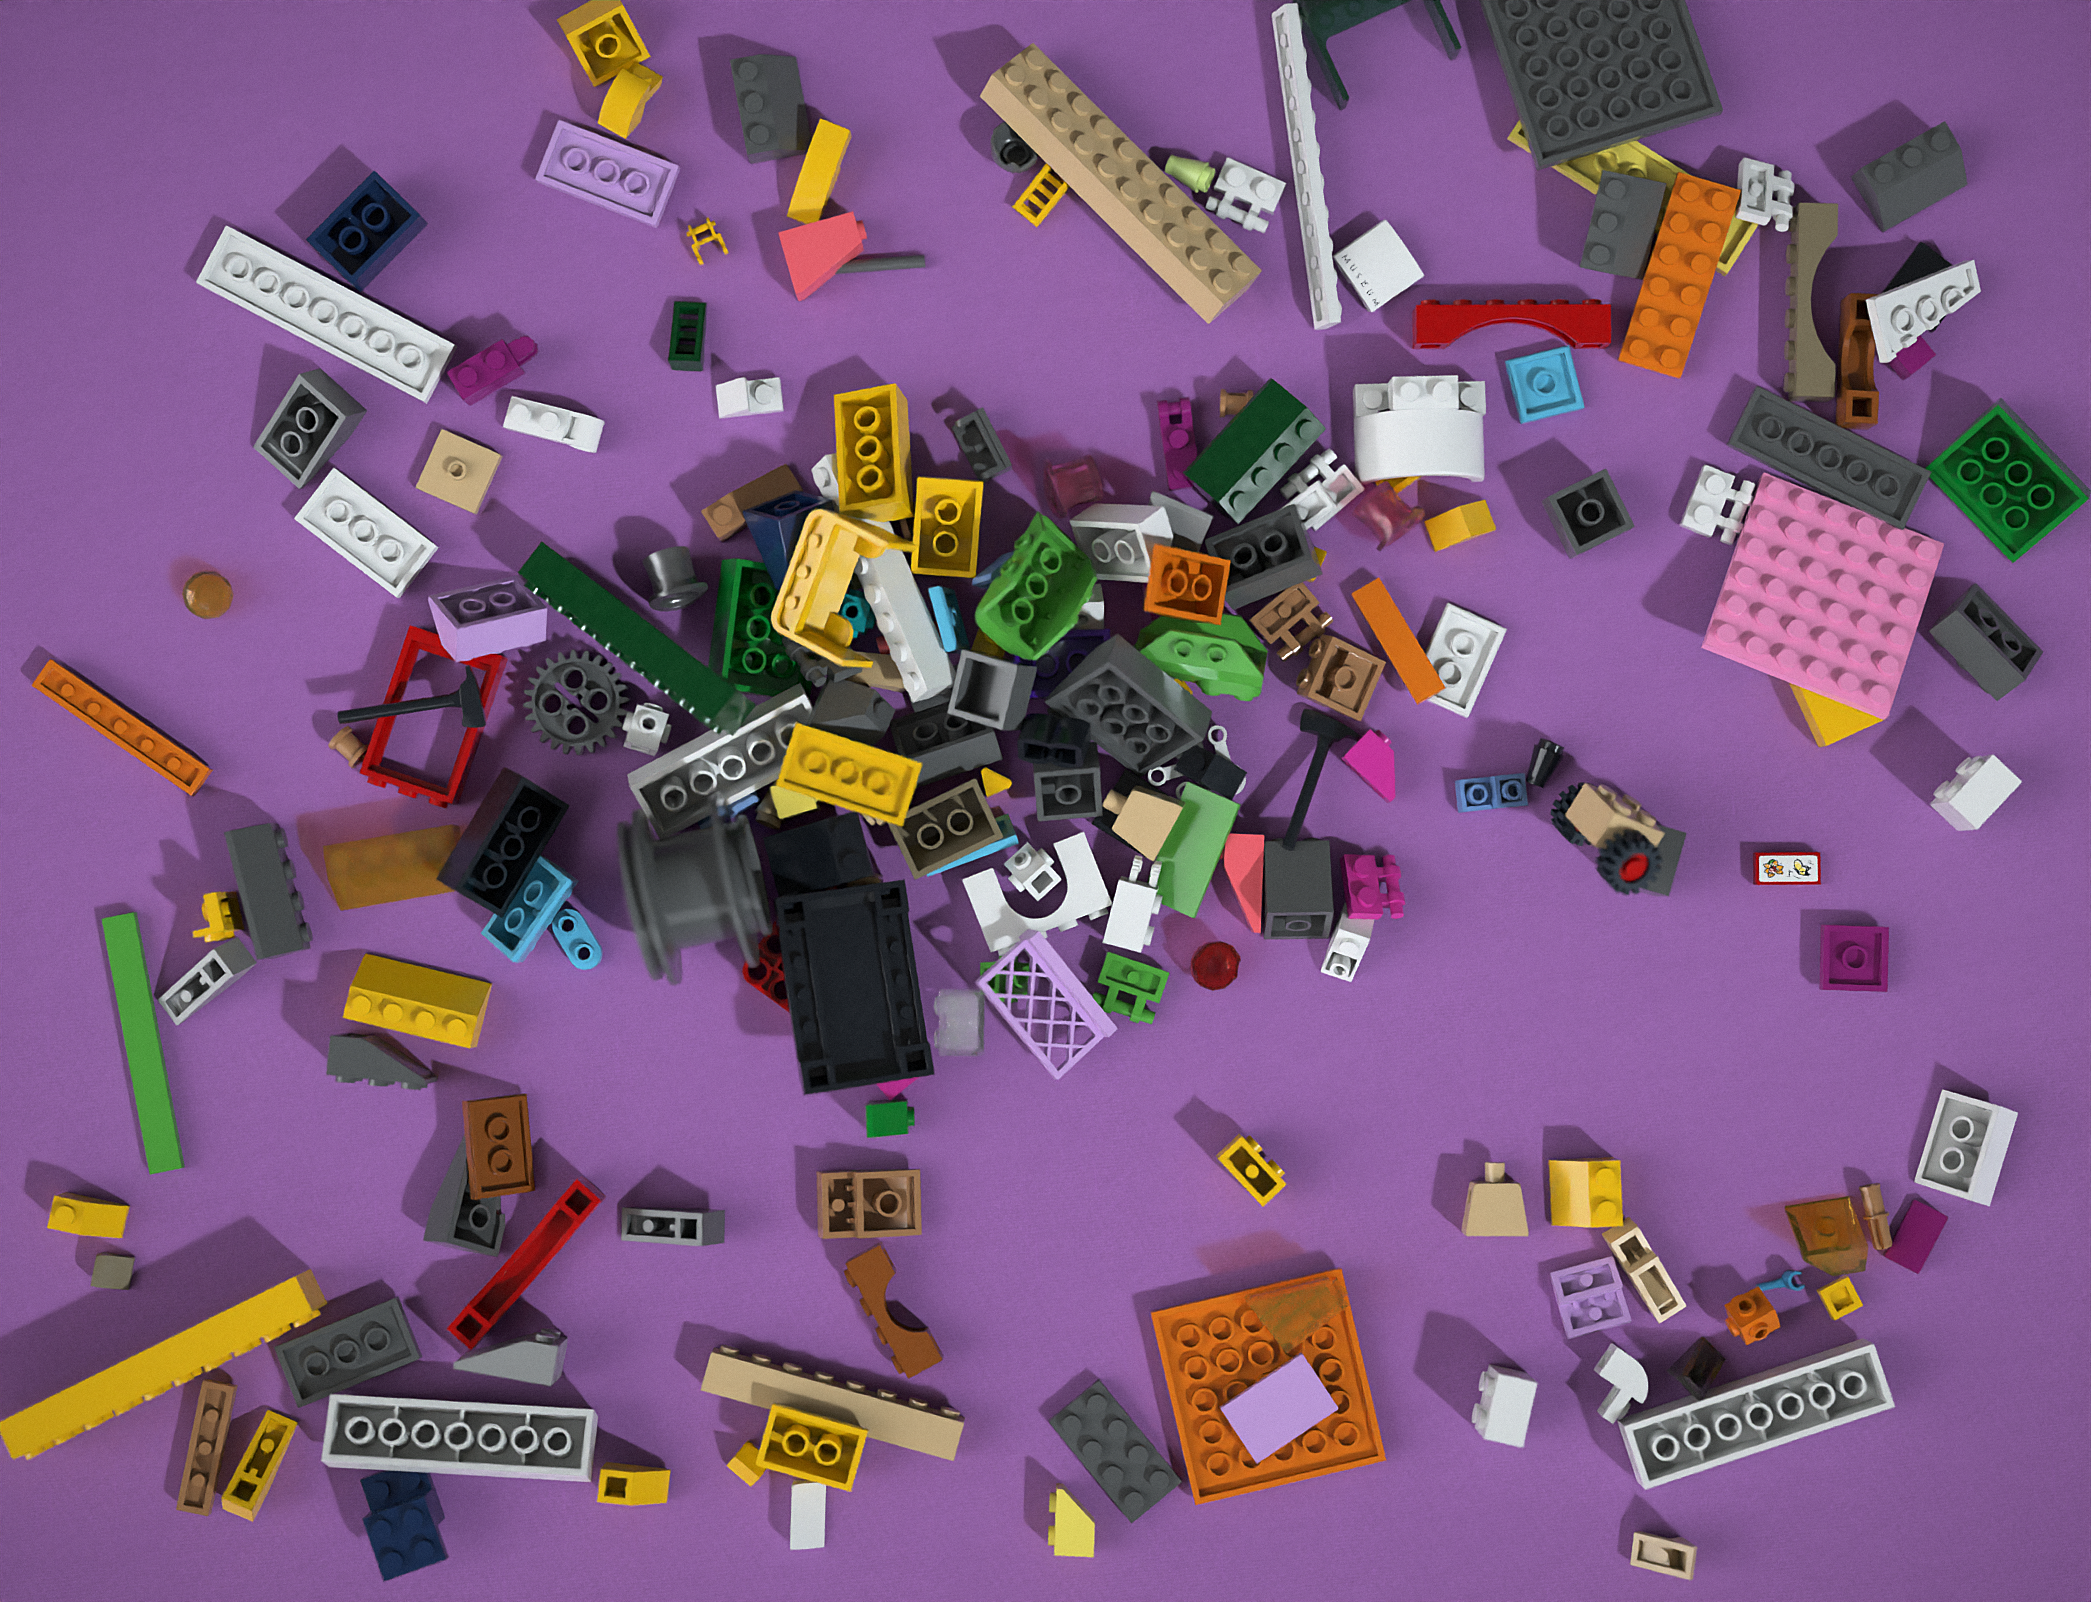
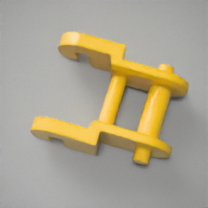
M706 217L707 223L693 229L688 225L689 231L686 232L688 237L692 235L695 242L691 246L700 266L704 264L698 251L700 245L714 239L720 242L724 254H729L721 234H716L713 226L716 225L715 221L710 222L709 217ZM708 229L711 230V236L700 241L697 240L696 234Z

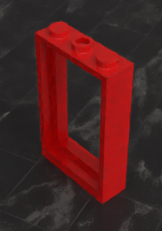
M409 626L383 704L401 702L403 700L419 650L455 661L442 646L438 634ZM488 654L469 661H459V663L486 671L480 688L486 722L508 658L498 654ZM397 715L378 718L359 772L368 776L367 783L386 788L387 783L399 786L397 793L415 799L418 793L430 797L428 803L447 809L449 803L458 805L485 727H467L447 788L380 766Z

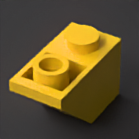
M606 1462L600 1471L597 1502L629 1506L667 1503L671 1469Z

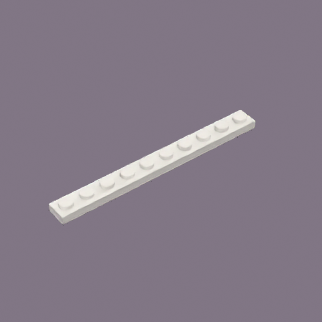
M1286 3L1272 13L1314 328L1315 330L1328 329L1341 322L1342 307L1338 300L1336 289L1337 272L1333 267V242L1329 236L1327 223L1329 212L1324 201V177L1320 172L1319 165L1320 147L1316 141L1314 128L1316 117L1311 106V82L1307 77L1306 70L1307 52L1303 46L1301 33L1303 23L1298 12V4Z

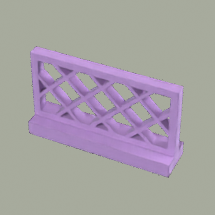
M1027 929L1019 936L1020 941L982 974L975 983L1051 1076L1058 1080L1102 1038H1109L1118 1028L1043 935L1037 930ZM1022 950L1030 957L1029 972L1014 971L1015 957ZM1007 965V970H1001ZM1036 966L1040 969L1041 972H1036ZM996 974H1007L1005 993H994L987 982ZM1013 975L1028 976L1027 995L1012 994ZM1035 976L1048 979L1050 982L1049 996L1034 995ZM1056 990L1061 995V997L1055 996ZM998 997L1005 998L1004 1004ZM1011 998L1027 999L1025 1018L1014 1017L1011 1014ZM1033 999L1048 1000L1047 1019L1032 1018ZM1055 1001H1065L1070 1006L1068 1020H1054ZM1077 1015L1081 1021H1075V1016ZM1019 1022H1025L1024 1028L1020 1025ZM1031 1023H1046L1045 1042H1034L1030 1037ZM1053 1024L1068 1025L1067 1043H1052ZM1075 1025L1086 1026L1092 1034L1083 1044H1073ZM1038 1046H1044V1053ZM1051 1047L1066 1048L1065 1061L1056 1069L1050 1061ZM1073 1048H1078V1049L1072 1054Z

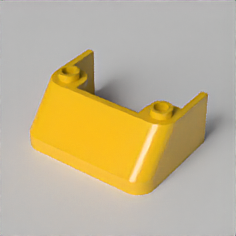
M817 509L812 511L806 519L772 611L771 620L774 629L778 633L840 666L871 668L873 661L849 649L853 638V627L848 619L838 614L860 555L866 558H878L886 549L915 552L917 545L879 526L830 510Z

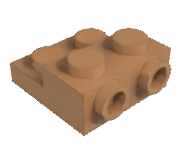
M1321 635V638L1315 639L1310 646L1309 656L1312 659L1308 668L1302 669L1297 676L1296 685L1299 687L1297 694L1361 722L1386 662L1334 636Z

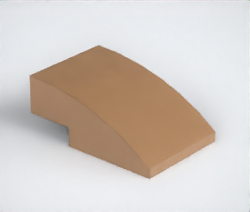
M920 1169L816 1171L818 1237L832 1239L922 1235Z

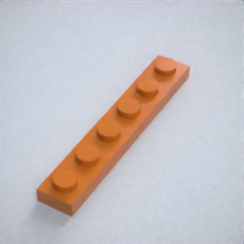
M49 659L31 685L191 796L197 794L213 771L212 768L53 659Z

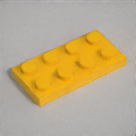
M796 723L776 786L903 827L923 763Z

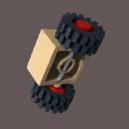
M1580 782L1577 789L1573 784L1568 786L1570 792L1566 794L1562 791L1559 794L1562 797L1561 801L1555 799L1553 802L1557 809H1551L1550 814L1554 817L1551 819L1552 824L1571 844L1576 843L1578 846H1583L1585 842L1587 845L1592 844L1599 848L1598 853L1602 857H1596V863L1599 865L1596 867L1597 872L1615 892L1629 895L1631 891L1633 894L1640 893V886L1646 890L1649 887L1647 882L1649 880L1655 882L1657 879L1654 872H1661L1662 867L1658 863H1663L1662 857L1659 855L1660 851L1656 846L1665 833L1655 824L1657 819L1648 812L1641 810L1642 804L1635 798L1626 794L1623 798L1619 797L1615 791L1603 784L1595 787L1592 783L1585 782L1584 784Z

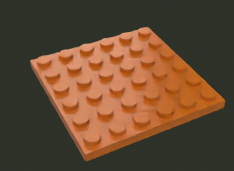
M1341 1267L1150 1311L1195 1505L1386 1461ZM1302 1352L1339 1409L1259 1463H1256L1220 1409V1406Z

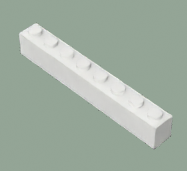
M837 453L825 455L811 471L815 484L819 487L822 496L832 499L834 511L840 514ZM851 517L879 526L894 534L889 521L878 522ZM886 549L878 558H866L860 555L854 572L860 580L865 598L870 603L877 619L878 628L884 635L890 649L891 658L898 667L903 679V685L909 692L912 702L945 694L954 686L956 672L947 652H945L942 640L902 550Z

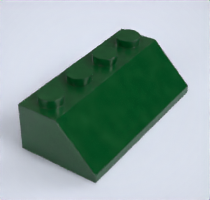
M1270 378L1186 468L1183 474L1223 516L1239 524L1326 428L1303 403L1274 379Z

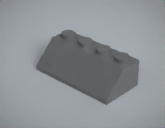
M267 823L224 832L257 960L275 959L311 949L309 942L313 940V935L309 923H304L301 910L305 908L301 892L296 891L293 879L296 878V870L293 861L287 859L285 847H288V839L285 830L279 828L277 823Z

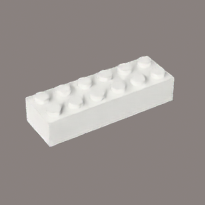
M801 683L757 705L733 736L724 730L720 735L710 730L627 774L629 786L659 838L669 837L711 815L710 796L712 792L719 791L725 800L726 806L778 779L796 723L806 725L813 710V705Z

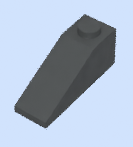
M622 1208L621 1240L689 1246L721 1244L725 1241V1210Z

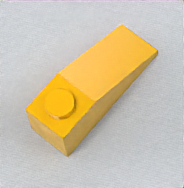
M267 1410L221 1498L224 1510L252 1522L254 1521L269 1492L298 1422Z

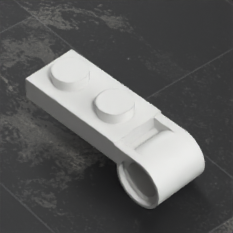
M511 396L503 427L507 430L596 453L605 421L589 415Z

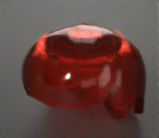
M1222 941L1206 942L1193 953L1190 964L1191 976L1200 987L1211 991L1225 989L1238 977L1241 957L1230 944Z

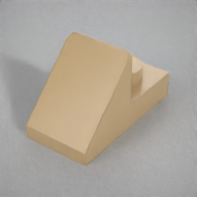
M1641 1531L1634 1532L1630 1565L1693 1580L1697 1546L1683 1537L1666 1538Z

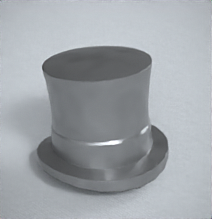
M677 546L663 549L647 556L643 560V565L651 581L654 594L648 599V603L654 610L669 612L685 608L700 599L708 590L706 582H698L693 570L688 547Z

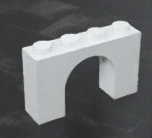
M1084 832L1053 844L1067 879V893L1062 905L1049 916L1033 919L1016 913L1008 905L993 868L962 879L990 952L997 950L999 956L1004 955L1020 941L1019 936L1027 929L1037 930L1044 938H1047L1046 931L1057 926L1059 931L1062 932L1077 926L1076 919L1088 915L1090 920L1108 914L1106 907L1111 906L1112 902Z

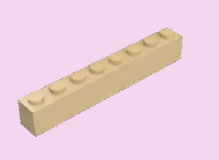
M721 1345L720 1349L714 1347L711 1352L701 1387L702 1391L771 1410L773 1402L867 1428L866 1437L954 1461L965 1417L959 1416L960 1411L942 1406L940 1410L929 1408L928 1402L917 1398H910L909 1402L897 1399L895 1392L885 1389H878L877 1393L865 1390V1384L853 1380H847L846 1384L833 1381L834 1376L825 1372L815 1371V1375L802 1372L803 1367L793 1363L784 1362L783 1366L770 1363L771 1358L767 1356L752 1354V1357L740 1355L738 1348L728 1345Z

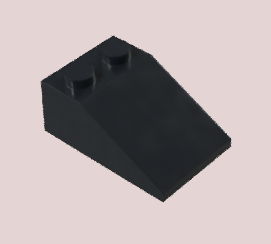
M855 811L763 838L779 898L808 894L875 875L859 814Z

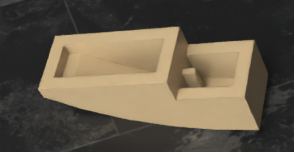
M1630 1217L1623 1220V1226H1615L1602 1233L1622 1269L1659 1324L1686 1307L1658 1256L1652 1251L1641 1230Z

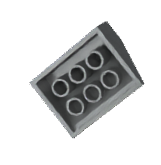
M1119 634L1095 648L1045 699V703L1064 718H1078L1091 723V740L1097 742L1101 748L1138 777L1145 775L1150 769L1157 768L1203 741L1212 716V711Z

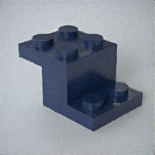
M383 1470L360 1480L370 1508V1512L362 1521L384 1582L444 1561L449 1557L438 1527L445 1519V1515L430 1473Z

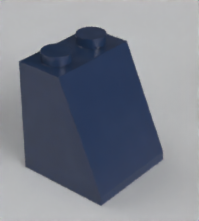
M795 490L743 510L746 523L777 590H781L808 515L817 509L835 512L832 499Z

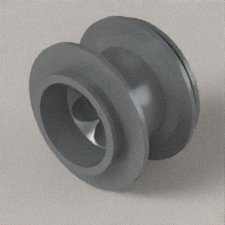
M719 791L712 792L710 796L713 827L655 839L650 822L642 809L633 810L631 825L628 821L618 823V854L627 904L643 961L654 981L662 980L665 974L671 985L681 984V949L738 937L749 967L759 966L757 932L762 931L764 936L772 934V920L765 880L749 821L744 814L737 816V821L732 822L725 800Z

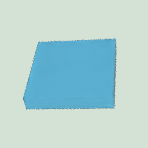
M1569 345L1505 361L1520 424L1585 408Z
M942 586L928 589L945 652L961 654L962 649L970 650L955 590Z

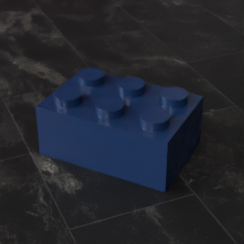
M374 170L306 240L347 281L361 292L428 223Z

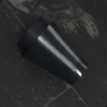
M1540 738L1538 745L1534 744L1526 781L1544 788L1565 757L1562 755L1565 747Z

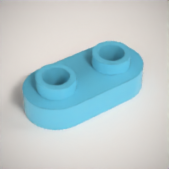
M565 909L557 913L552 922V929L571 963L576 968L582 970L596 967L602 959L603 950L585 917L574 909ZM567 919L572 920L574 923V928L570 932L565 931L563 928V923ZM583 947L590 950V957L586 960L582 959L579 955V951Z

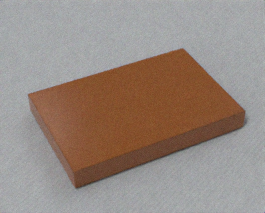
M527 1094L462 1101L470 1199L476 1200L535 1191Z

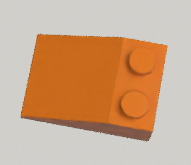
M1154 544L1144 610L1173 619L1221 625L1231 560Z

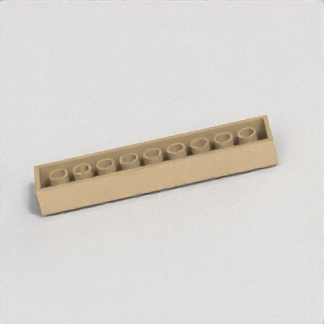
M1034 43L991 75L980 97L1208 324L1248 290L1262 270Z

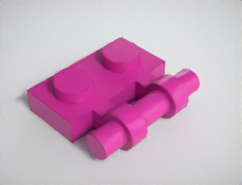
M1344 854L1342 856L1340 865L1348 919L1379 920L1383 915V908H1390L1391 918L1393 919L1404 916L1403 905H1405L1404 893L1400 891L1399 886L1401 871L1400 867L1396 865L1394 855L1382 857L1383 867H1376L1374 855ZM1379 882H1386L1387 894L1380 893Z

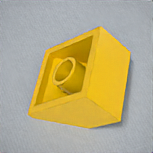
M591 0L557 19L594 87L618 75L622 68L627 70L634 62L640 63L651 57L621 0Z
M1614 1157L1548 1160L1551 1225L1590 1228L1623 1226L1620 1160Z

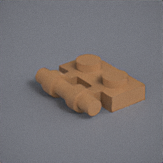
M1302 582L1284 590L1254 615L1249 622L1269 645L1280 637L1285 646L1277 651L1276 654L1283 662H1286L1293 655L1297 657L1303 652L1302 647L1315 636L1319 638L1326 632L1325 628L1334 620L1326 611L1317 619L1310 611L1320 602ZM1302 619L1307 627L1293 637L1288 630Z

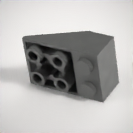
M354 1033L330 1035L326 1075L336 1076L335 1082L355 1083L356 1081L369 1079L368 1085L388 1087V1085H395V1082H401L402 1089L421 1090V1088H427L429 1083L438 1081L437 1075L378 1036Z

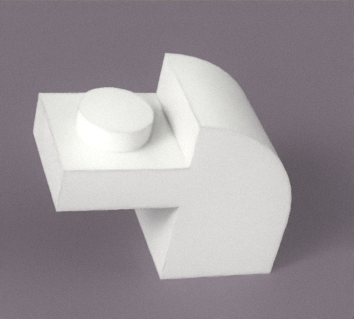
M1611 1343L1593 1370L1614 1384L1597 1410L1602 1417L1614 1424L1616 1419L1621 1420L1628 1412L1631 1405L1629 1403L1631 1397L1641 1404L1644 1403L1648 1393V1379L1643 1367L1634 1358Z

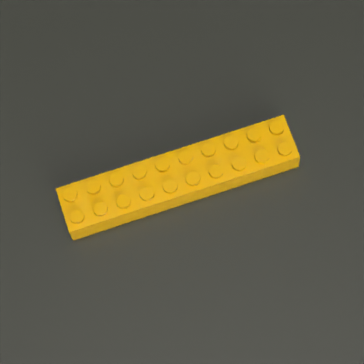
M309 1269L1 1421L0 1434L13 1460L22 1455L25 1456L26 1460H29L53 1446H57L84 1432L85 1429L86 1431L92 1429L115 1415L118 1416L143 1403L142 1396L148 1401L174 1387L172 1381L177 1387L202 1374L201 1367H204L205 1372L232 1359L231 1352L234 1353L235 1357H238L262 1344L261 1337H263L266 1343L291 1330L290 1323L292 1322L295 1328L321 1315L319 1308L328 1303L312 1270Z

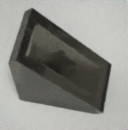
M1702 1336L1667 1372L1691 1396L1701 1401L1707 1394L1726 1359Z

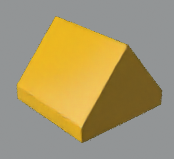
M986 767L982 769L981 775L987 798L1011 788L1012 780Z
M749 1440L745 1442L726 1465L749 1486H752L767 1469L756 1465L759 1449Z

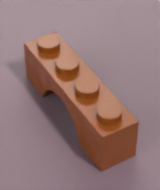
M1850 293L1841 300L1835 425L1844 429L1868 430L1878 424L1879 391L1875 386L1873 370L1876 343L1866 299L1879 294Z
M879 1242L848 1259L845 1263L848 1269L844 1270V1274L852 1288L858 1286L863 1296L859 1301L868 1317L873 1315L879 1326L875 1328V1331L883 1345L889 1343L895 1355L891 1356V1360L899 1374L905 1372L907 1378L910 1379L941 1362L944 1355L928 1327L914 1328L902 1324L891 1314L887 1306L886 1288L897 1269L883 1243Z

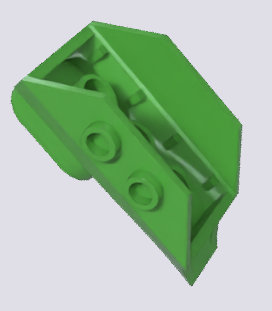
M1037 511L1025 534L1016 541L1014 546L1015 552L1000 570L1002 575L992 581L976 610L977 624L985 634L1006 652L1029 660L1040 658L1066 632L1076 625L1079 619L1077 615L1082 606L1091 598L1093 594L1091 590L1098 579L1092 560L1072 542L1068 535L1039 511Z
M1222 613L1221 625L1194 623L1160 616L1140 630L1138 640L1133 645L1134 648L1167 675L1183 681L1196 683L1204 694L1218 696L1221 693L1234 695V698L1241 701H1251L1253 697L1261 694L1268 651L1240 615Z

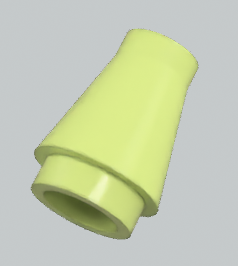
M1171 155L1167 161L1165 173L1173 176L1194 192L1202 191L1205 193L1212 183L1215 168L1210 167L1209 162Z

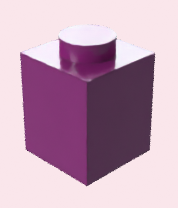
M1919 335L1916 342L1908 348H1902L1888 364L1903 381L1913 375L1936 354Z

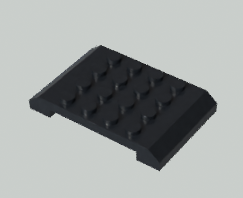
M905 879L775 898V921L803 1095L935 1075L930 1042L927 1040L908 917L910 910Z

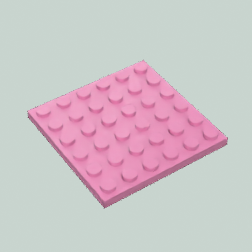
M1763 473L1759 478L1753 495V502L1751 507H1749L1701 648L1884 720L1889 716L1944 543L1906 528L1900 530L1861 510Z

